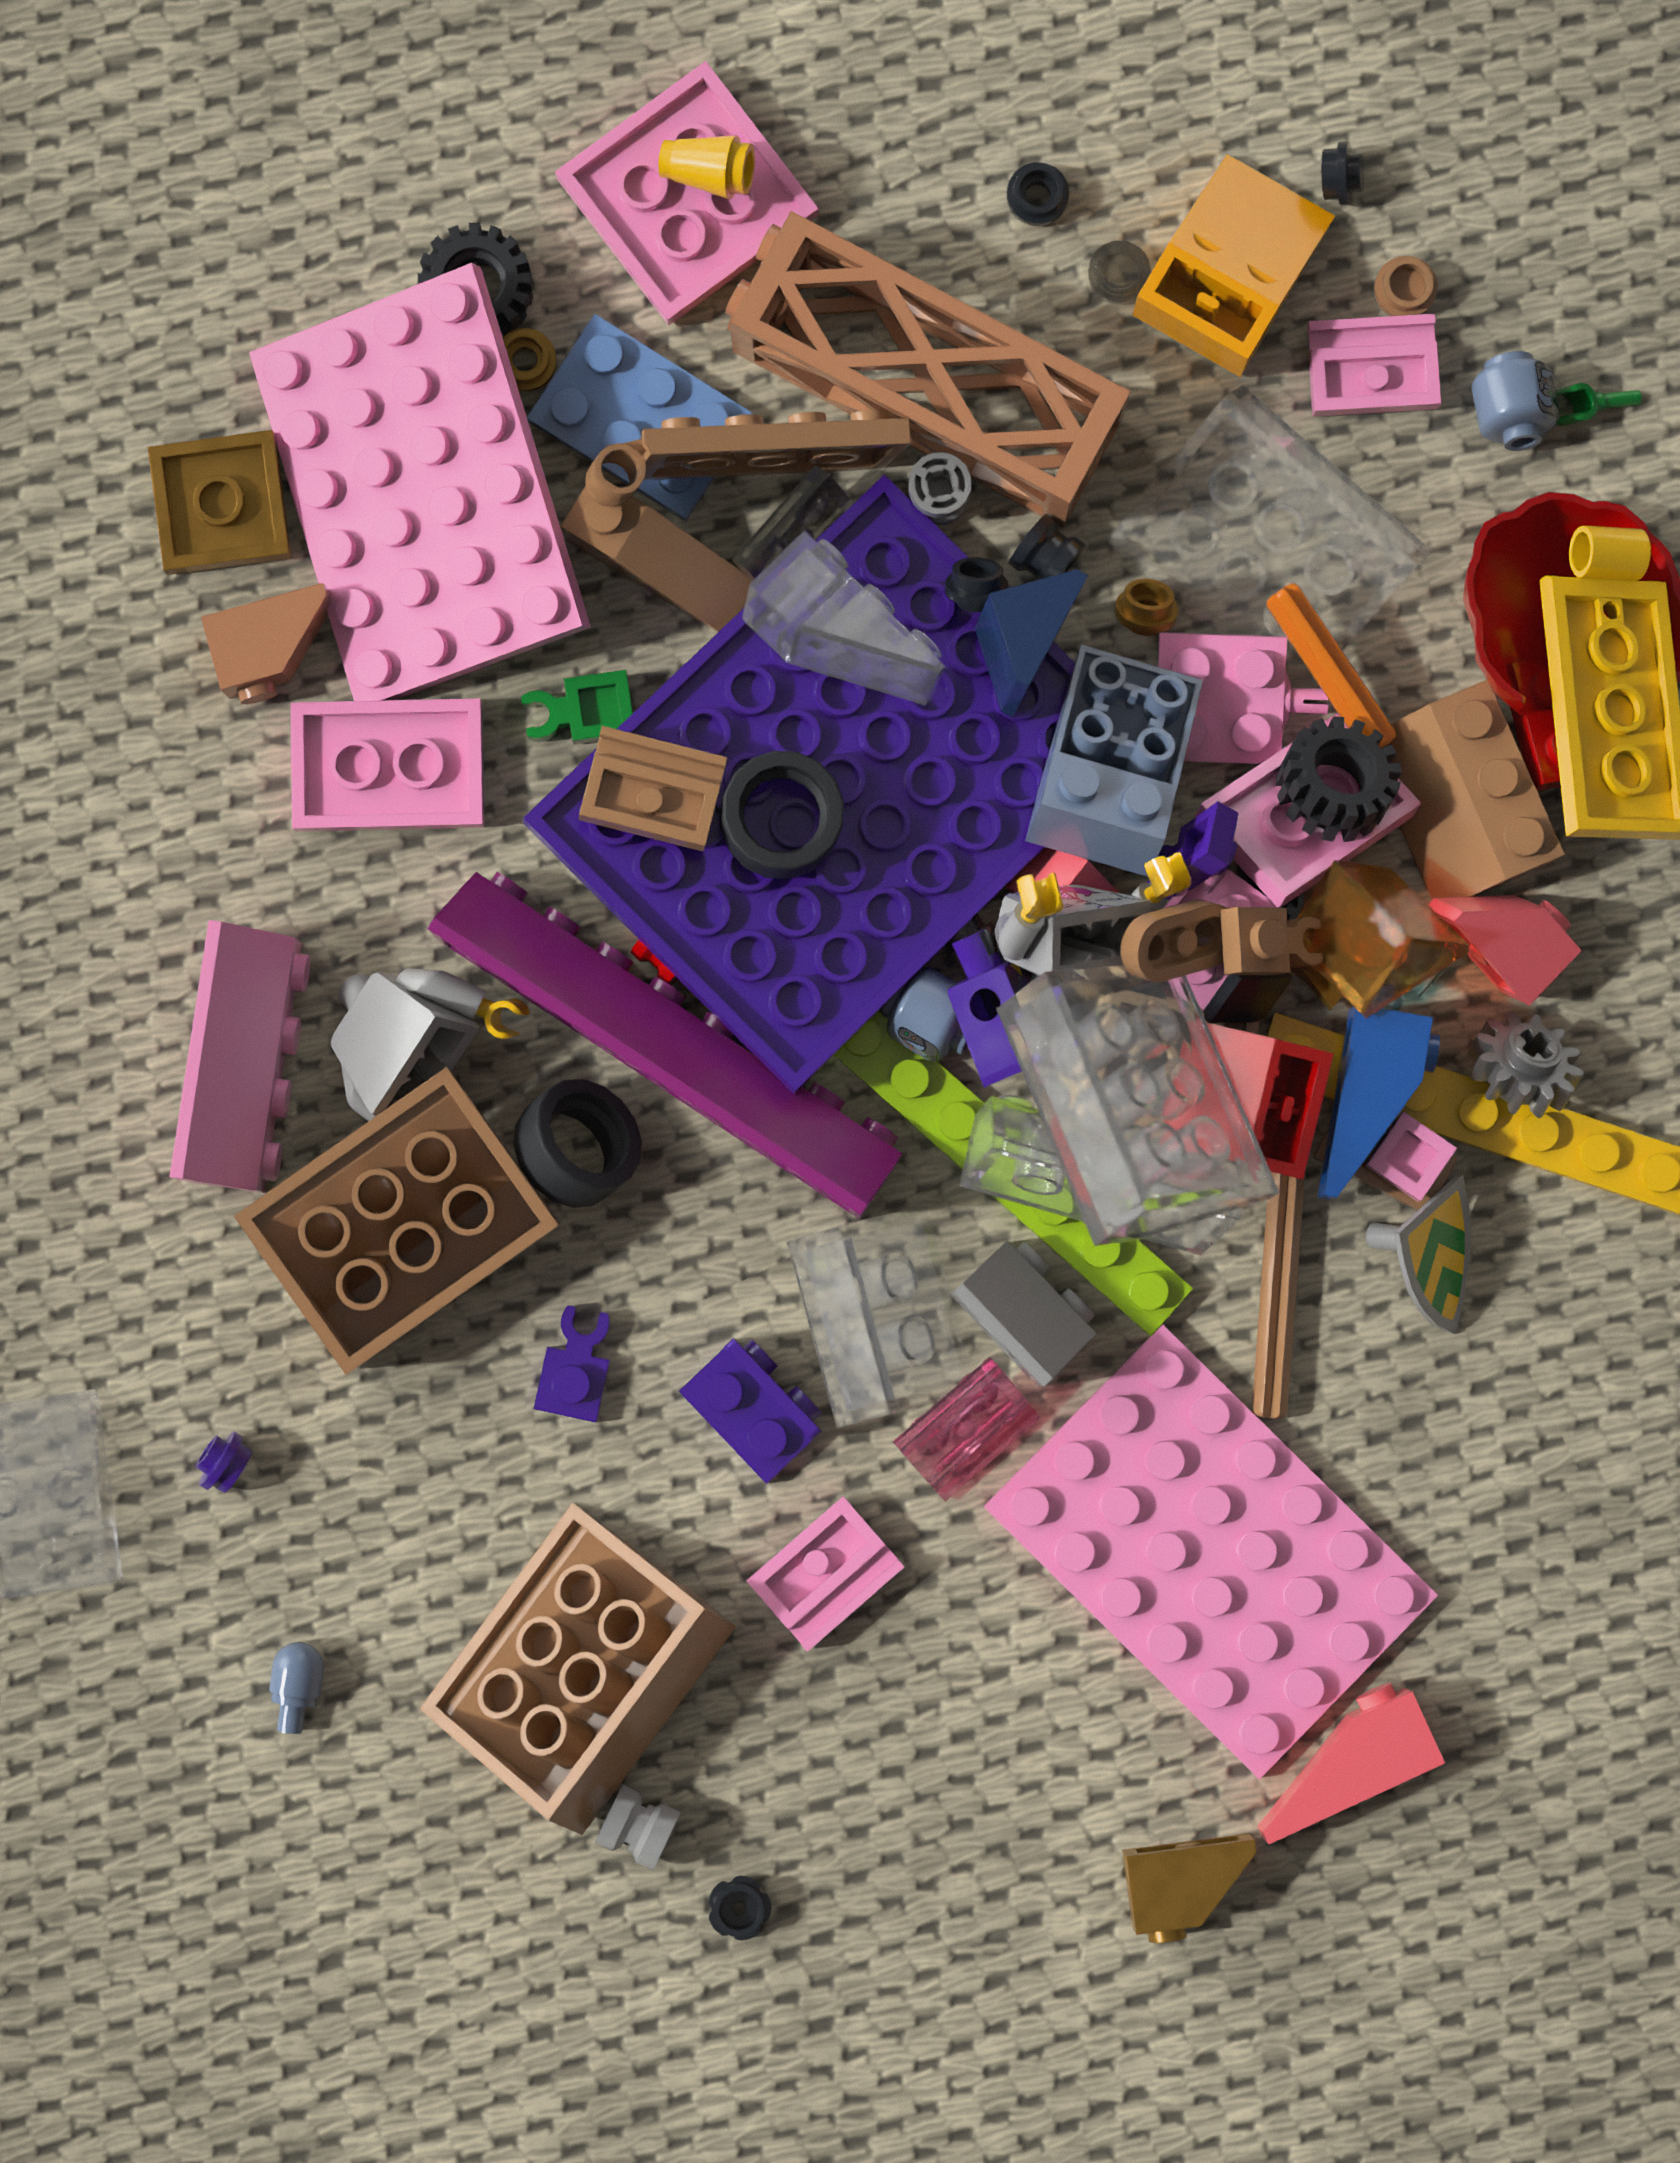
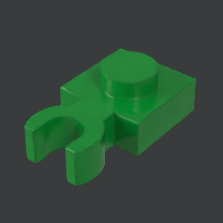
M626 669L564 678L566 697L555 698L550 693L541 690L530 691L521 696L524 708L543 706L549 711V718L544 725L526 728L528 739L535 742L547 741L553 738L561 728L565 727L571 728L574 744L595 742L599 740L602 726L617 729L633 714Z

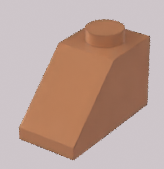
M324 583L201 617L220 689L229 699L239 696L241 704L262 702L278 694L277 685L291 681L328 616L327 609L331 603V598Z

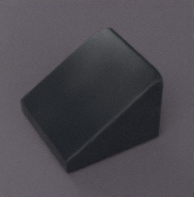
M1290 973L1278 975H1228L1203 1010L1204 1015L1202 1018L1208 1023L1260 1021L1267 1016L1292 981V975Z

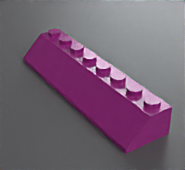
M475 872L433 918L427 929L439 942L858 1219L862 1218L901 1159L903 1153L893 1147L899 1137L868 1116L862 1125L857 1124L840 1112L846 1102L815 1081L808 1090L801 1087L793 1094L755 1055L733 1042L736 1036L714 1014L708 1011L702 1020L695 1017L681 1007L687 998L681 992L656 976L649 985L628 972L634 963L632 960L603 941L597 950L586 945L575 937L581 927L549 906L544 915L530 908L522 902L528 892L499 872H496L491 880Z

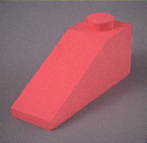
M1386 1683L1368 1690L1356 1698L1360 1708L1345 1715L1257 1826L1262 1838L1268 1845L1445 1764L1412 1691L1405 1687L1395 1691L1391 1683Z

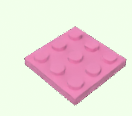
M706 61L555 171L559 183L668 326L758 261L756 259L758 248L772 224L782 228L790 211L810 221L819 216V208ZM738 135L741 142L751 143L755 149V170L751 189L747 195L734 194L730 200L659 176V152L665 139L676 141L677 139Z

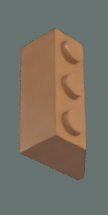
M1487 680L1430 703L1392 723L1396 730V737L1386 745H1392L1397 753L1392 763L1401 764L1402 773L1399 777L1400 781L1422 803L1414 817L1403 823L1400 828L1432 900L1434 898L1475 897L1553 864L1565 855L1495 694Z

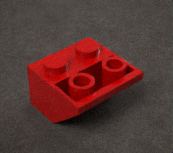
M1188 1019L1157 1144L1303 1180L1334 1053Z

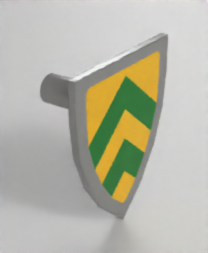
M1457 1174L1401 1226L1371 1223L1366 1232V1242L1370 1248L1397 1251L1408 1294L1411 1296L1417 1309L1433 1326L1451 1334H1456L1462 1312L1471 1251L1469 1206L1463 1174Z

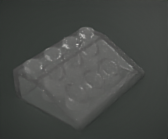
M1243 385L1220 401L1108 538L1114 546L1152 579L1168 585L1174 593V598L1215 634L1286 636L1268 610L1266 601L1285 586L1296 583L1300 586L1343 652L1433 551ZM1287 638L1286 672L1291 677L1289 678L1291 688H1312L1317 681Z
M1124 965L1047 971L996 1008L1094 1246L1143 1239L1271 1199L1280 1193L1186 975L1165 982H1153L1131 975Z

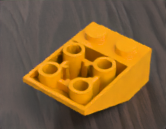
M1226 154L1169 241L1137 296L1132 316L1241 378L1334 220L1335 215Z

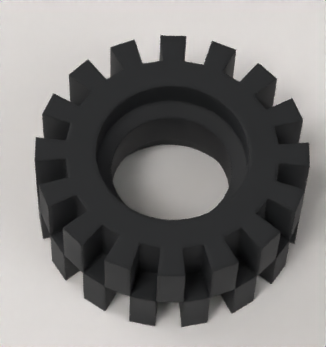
M469 223V230L461 232L458 225L449 228L450 236L442 240L438 235L431 242L433 250L430 255L425 252L423 253L420 260L422 273H417V284L470 263H484L491 266L500 276L499 292L491 302L501 334L505 336L513 331L512 327L517 322L523 323L527 317L526 310L528 305L532 306L534 297L532 284L534 282L525 253L521 252L518 242L511 235L508 238L504 237L501 229L490 225L489 231L482 230L480 223Z
M1333 716L1328 727L1323 718L1313 721L1309 730L1304 727L1297 734L1279 767L1280 770L1276 776V786H1281L1277 794L1279 803L1283 805L1292 802L1286 815L1292 822L1301 816L1307 821L1302 830L1309 835L1313 834L1317 826L1324 829L1322 840L1333 842L1339 831L1342 833L1344 842L1354 841L1359 831L1365 837L1373 831L1376 824L1379 825L1399 791L1401 782L1397 780L1402 773L1401 764L1392 763L1397 754L1392 745L1382 749L1379 747L1384 736L1376 729L1369 737L1361 733L1365 725L1364 722L1355 719L1350 729L1344 728V717ZM1320 765H1332L1344 769L1356 779L1360 786V792L1346 794L1330 788L1319 777L1316 771L1317 767Z

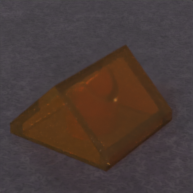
M1334 860L1297 917L1312 916L1321 921V928L1304 932L1303 945L1309 953L1323 954V962L1313 966L1365 1019L1469 953V944L1434 912L1390 867Z

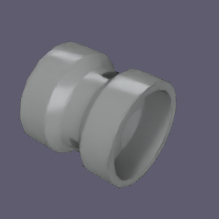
M934 452L926 455L913 466L908 480V498L913 502V505L935 525H946L956 521L966 511L970 500L971 475L967 466L957 456L946 452Z
M622 1784L595 1843L610 1851L620 1849L625 1844L629 1846L627 1851L633 1854L635 1863L653 1871L681 1812L666 1804L658 1806L649 1804L645 1808L641 1806L643 1802L641 1793Z

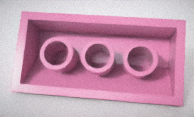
M208 921L172 1157L171 1178L189 1183L265 1193L266 1180H277L282 1159V1144L272 1142L276 1117H287L292 1091L291 1080L282 1079L285 1054L296 1055L301 1033V1018L291 1016L295 991L303 993L306 991L311 962L310 955L301 954L302 943L295 937L221 921Z

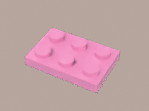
M481 698L291 703L292 829L295 832L484 828L483 702Z
M1338 713L1333 715L1335 717H1340ZM1333 716L1324 721L1327 727ZM1289 744L1202 802L1195 817L1217 801L1239 813L1234 835L1237 849L1233 859L1277 908H1281L1414 817L1422 803L1401 782L1399 791L1379 825L1376 824L1373 831L1365 837L1359 831L1354 841L1344 842L1342 833L1339 831L1333 842L1322 840L1324 829L1317 826L1313 834L1309 835L1302 830L1307 821L1301 816L1292 822L1286 815L1292 802L1280 805L1277 797L1281 786H1276V776L1291 746ZM1320 765L1317 767L1316 771L1319 777L1330 788L1346 794L1360 792V786L1356 779L1344 769L1332 765Z

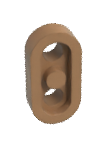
M1192 900L1138 916L1129 924L1122 938L1121 958L1124 967L1135 977L1153 982H1165L1218 966L1224 961L1220 910L1228 908L1205 900Z

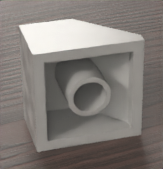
M1007 1240L950 1295L1037 1387H1045L1096 1335L1087 1324L1095 1315L1069 1288L1059 1295L1050 1286L1043 1276L1051 1269L1027 1243L1023 1242L1015 1249Z

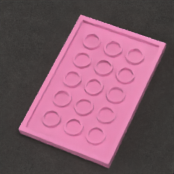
M473 263L467 264L249 352L318 583H324L329 591L331 603L327 613L354 701L397 700L591 628L481 267Z
M1163 1324L983 1506L1258 1779L1292 1747L1438 1596Z

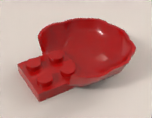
M1547 492L1527 499L1514 511L1502 512L1483 523L1474 542L1472 557L1466 572L1463 594L1464 605L1474 634L1476 663L1494 693L1510 706L1524 763L1537 791L1561 787L1540 579L1546 575L1576 578L1570 567L1569 547L1572 536L1578 527L1642 529L1648 535L1651 548L1649 566L1644 576L1638 581L1666 582L1677 684L1680 682V576L1671 553L1649 531L1646 524L1626 506L1604 500L1592 502L1575 494Z

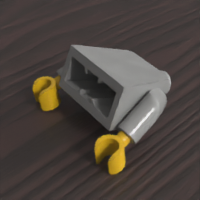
M1177 852L1168 858L1159 856L1145 863L1144 867L1150 883L1140 884L1131 895L1082 885L1059 886L1055 872L1038 881H1034L1032 875H1026L1018 879L1019 892L1007 894L1004 897L999 912V920L995 928L996 941L1004 960L1049 980L1125 968L1121 958V943L1129 924L1140 915L1162 909L1166 903L1165 897L1179 893L1191 885V878L1181 852Z
M407 968L398 976L380 971L372 974L370 977L365 974L351 976L341 985L338 992V998L348 1012L331 1039V1047L342 1064L341 1069L348 1104L359 1115L370 1121L445 1067H448L450 1071L453 1070L480 1028L472 1020L475 1014L485 1019V1026L490 1034L496 1038L506 1039L520 1034L514 1030L507 1029L502 1024L500 1017L502 1010L508 1008L513 1013L526 1016L530 1014L528 1006L515 998L497 1002L490 1001L483 997L486 992L485 990L440 970Z

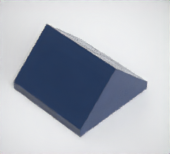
M1076 569L989 594L976 623L975 631L1002 713L1013 718L1088 577L1087 574Z

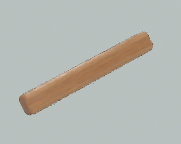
M1269 1172L1252 1412L1261 1418L1281 1419L1285 1418L1288 1413L1305 1174L1302 1180Z

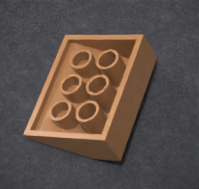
M445 1067L234 1215L236 1221L346 1375L560 1224L545 1200L529 1182L515 1158L448 1067Z
M572 1502L420 1707V1710L548 1821L583 1835L736 1626L697 1594Z

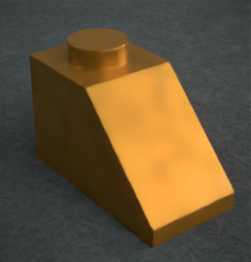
M1248 1833L1122 1850L1131 1922L1136 1935L1148 1934V1942L1165 1943L1187 1938L1186 1928L1201 1927L1257 1853L1255 1839Z

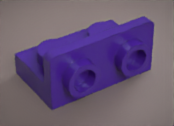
M732 1338L679 1392L767 1484L822 1432L814 1423V1420L822 1412L797 1385L786 1393L775 1382L770 1374L778 1365L753 1339L742 1347L735 1338Z

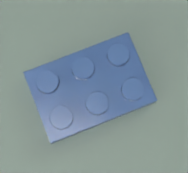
M594 314L529 413L527 420L536 428L593 463L598 454L608 445L642 439L641 431L643 429L662 428L661 422L666 419L696 417L700 419V426H724L725 419L728 417L753 413ZM614 463L602 464L601 469L629 486L628 474L621 466ZM715 477L643 480L636 491L686 522Z

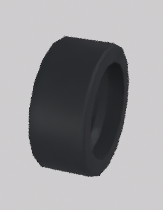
M772 751L751 758L734 773L723 796L720 829L728 850L744 868L765 878L792 879L812 872L830 856L843 827L844 800L836 779L820 762L799 752ZM776 778L791 779L804 785L814 795L820 810L819 827L814 837L803 847L790 852L772 851L759 845L749 834L744 821L745 804L750 793L761 783Z
M585 1079L562 1080L548 1088L525 1108L515 1124L513 1146L520 1169L535 1189L553 1202L577 1208L596 1205L609 1197L632 1177L641 1161L642 1139L636 1119L619 1097L600 1084ZM553 1114H564L575 1118L590 1129L602 1150L604 1157L603 1172L593 1173L581 1169L564 1156L555 1142L551 1129Z

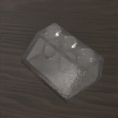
M926 1206L840 1225L787 1242L837 1428L976 1390Z

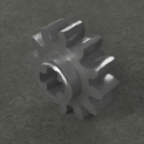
M1508 1011L1502 1023L1489 1017L1469 1048L1466 1056L1476 1063L1469 1074L1470 1078L1476 1081H1488L1490 1086L1485 1093V1098L1488 1100H1494L1498 1097L1508 1102V1110L1512 1114H1516L1522 1105H1529L1530 1111L1537 1118H1542L1549 1106L1559 1111L1563 1110L1584 1075L1580 1068L1574 1066L1581 1054L1580 1050L1573 1047L1563 1048L1561 1040L1564 1037L1565 1031L1563 1029L1548 1030L1542 1026V1019L1539 1015H1534L1529 1023H1521L1520 1018L1515 1012Z

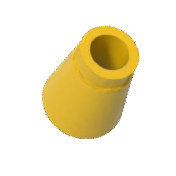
M738 135L677 139L676 141L665 139L662 142L658 160V172L661 178L672 179V181L729 200L733 198L734 194L747 195L751 189L755 170V149L753 144L741 142Z

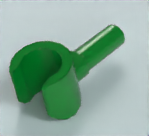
M1578 383L1555 390L1556 397L1564 396L1572 403L1573 412L1572 414L1561 416L1556 425L1566 426L1591 419L1596 414V411H1603L1604 409L1639 406L1642 400L1639 390L1612 393L1595 392L1586 383Z

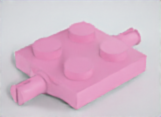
M1159 633L1157 667L1203 680L1184 761L1261 764L1282 750L1283 730L1290 713L1327 715V703L1303 702L1304 700H1329L1322 689L1291 688L1286 672V636Z

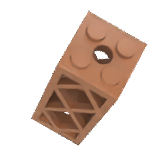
M790 211L782 228L772 224L766 232L756 254V259L762 261L751 283L744 279L739 282L726 307L725 313L731 316L727 330L731 331L733 352L848 414L861 410L883 409L888 411L889 419L909 418L910 447L925 455L934 452H946L957 456L967 466L972 480L1041 517L1044 514L1049 515L1056 521L1058 526L1064 528L1123 420L1131 391L793 211ZM840 286L858 297L803 300L799 292L801 288ZM876 312L899 351L835 354L813 315ZM783 321L793 337L779 330ZM924 332L951 345L954 349H933ZM986 364L1001 373L949 376L944 366ZM910 368L915 378L872 380L857 371ZM1019 388L1044 430L983 433L959 391ZM924 393L936 414L900 394ZM1040 393L1044 396L1045 400L1047 401L1048 405L1050 406L1051 410L1053 411L1054 415L1056 416L1057 420L1059 421L1063 429H1060L1059 425L1054 419L1052 413L1050 412ZM1071 410L1087 418L1082 428ZM1055 447L1058 454L1014 456L1003 449ZM1059 469L1055 477L1042 471Z

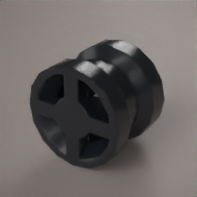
M1044 514L1019 544L1008 564L1017 571L1027 570L1037 577V580L1068 572L1085 549L1086 544L1077 537L1067 538L1057 530L1056 521L1049 515Z

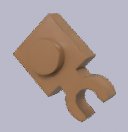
M1233 907L1220 910L1224 975H1278L1290 973V967L1299 968L1323 962L1322 953H1309L1303 945V934L1305 931L1321 928V921L1319 919L1308 916L1287 920L1286 908Z

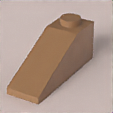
M585 486L560 526L567 542L716 632H719L745 607L758 586L755 580L633 496L622 505L614 507L603 506L593 500Z

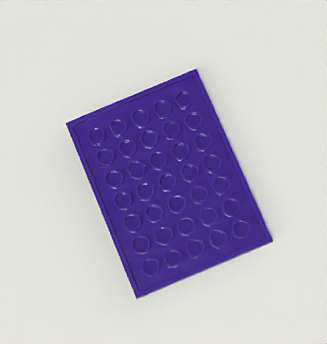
M885 474L617 728V730L727 757L704 852L580 821L579 813L596 749L523 817V824L793 1094L822 1068L1046 848L1025 840L1039 785L1075 664L1053 641L1013 718L1002 713L975 631V626L981 612L966 611L945 594V580L952 573L954 563L969 557L925 514L919 511L913 505V502ZM772 751L799 752L820 762L836 779L844 800L843 827L830 856L812 872L792 879L765 878L744 868L728 850L720 829L721 804L734 773L751 758ZM776 778L761 783L750 793L745 804L744 821L749 834L759 845L772 851L790 852L803 847L814 837L819 827L820 810L814 795L804 785L791 779Z

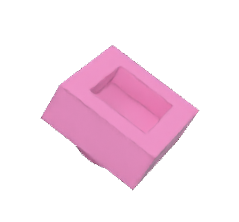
M1401 1112L1364 1166L1419 1202L1426 1195L1457 1148L1407 1113Z

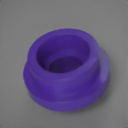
M235 1431L226 1440L218 1435L214 1436L195 1465V1468L203 1472L199 1486L206 1490L213 1486L224 1494L232 1487L244 1470L253 1450L241 1443L243 1436Z

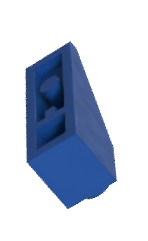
M1356 1004L1349 1009L1317 1198L1331 1200L1339 1196L1421 1084L1424 1071L1434 1072L1440 1048V1035L1431 1033L1433 1017Z

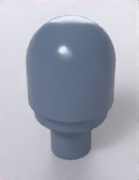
M304 1642L287 1644L274 1657L269 1691L272 1693L271 1701L280 1705L277 1731L301 1734L303 1732L305 1709L316 1706V1700L320 1697L324 1663L320 1653L310 1644Z

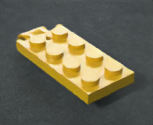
M1580 526L1574 532L1569 547L1570 567L1576 578L1546 575L1540 579L1566 836L1680 840V705L1666 582L1638 581L1646 573L1651 556L1649 537L1642 529Z

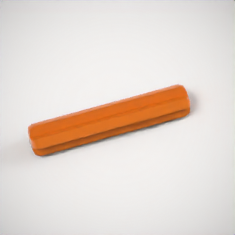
M1292 583L1273 594L1266 601L1268 610L1339 716L1344 717V723L1347 728L1350 729L1356 719L1365 723L1361 732L1369 737L1376 729L1384 736L1379 744L1381 749L1392 742L1396 737V730L1300 586Z

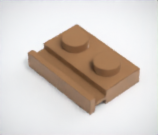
M602 726L579 813V820L704 852L727 757Z

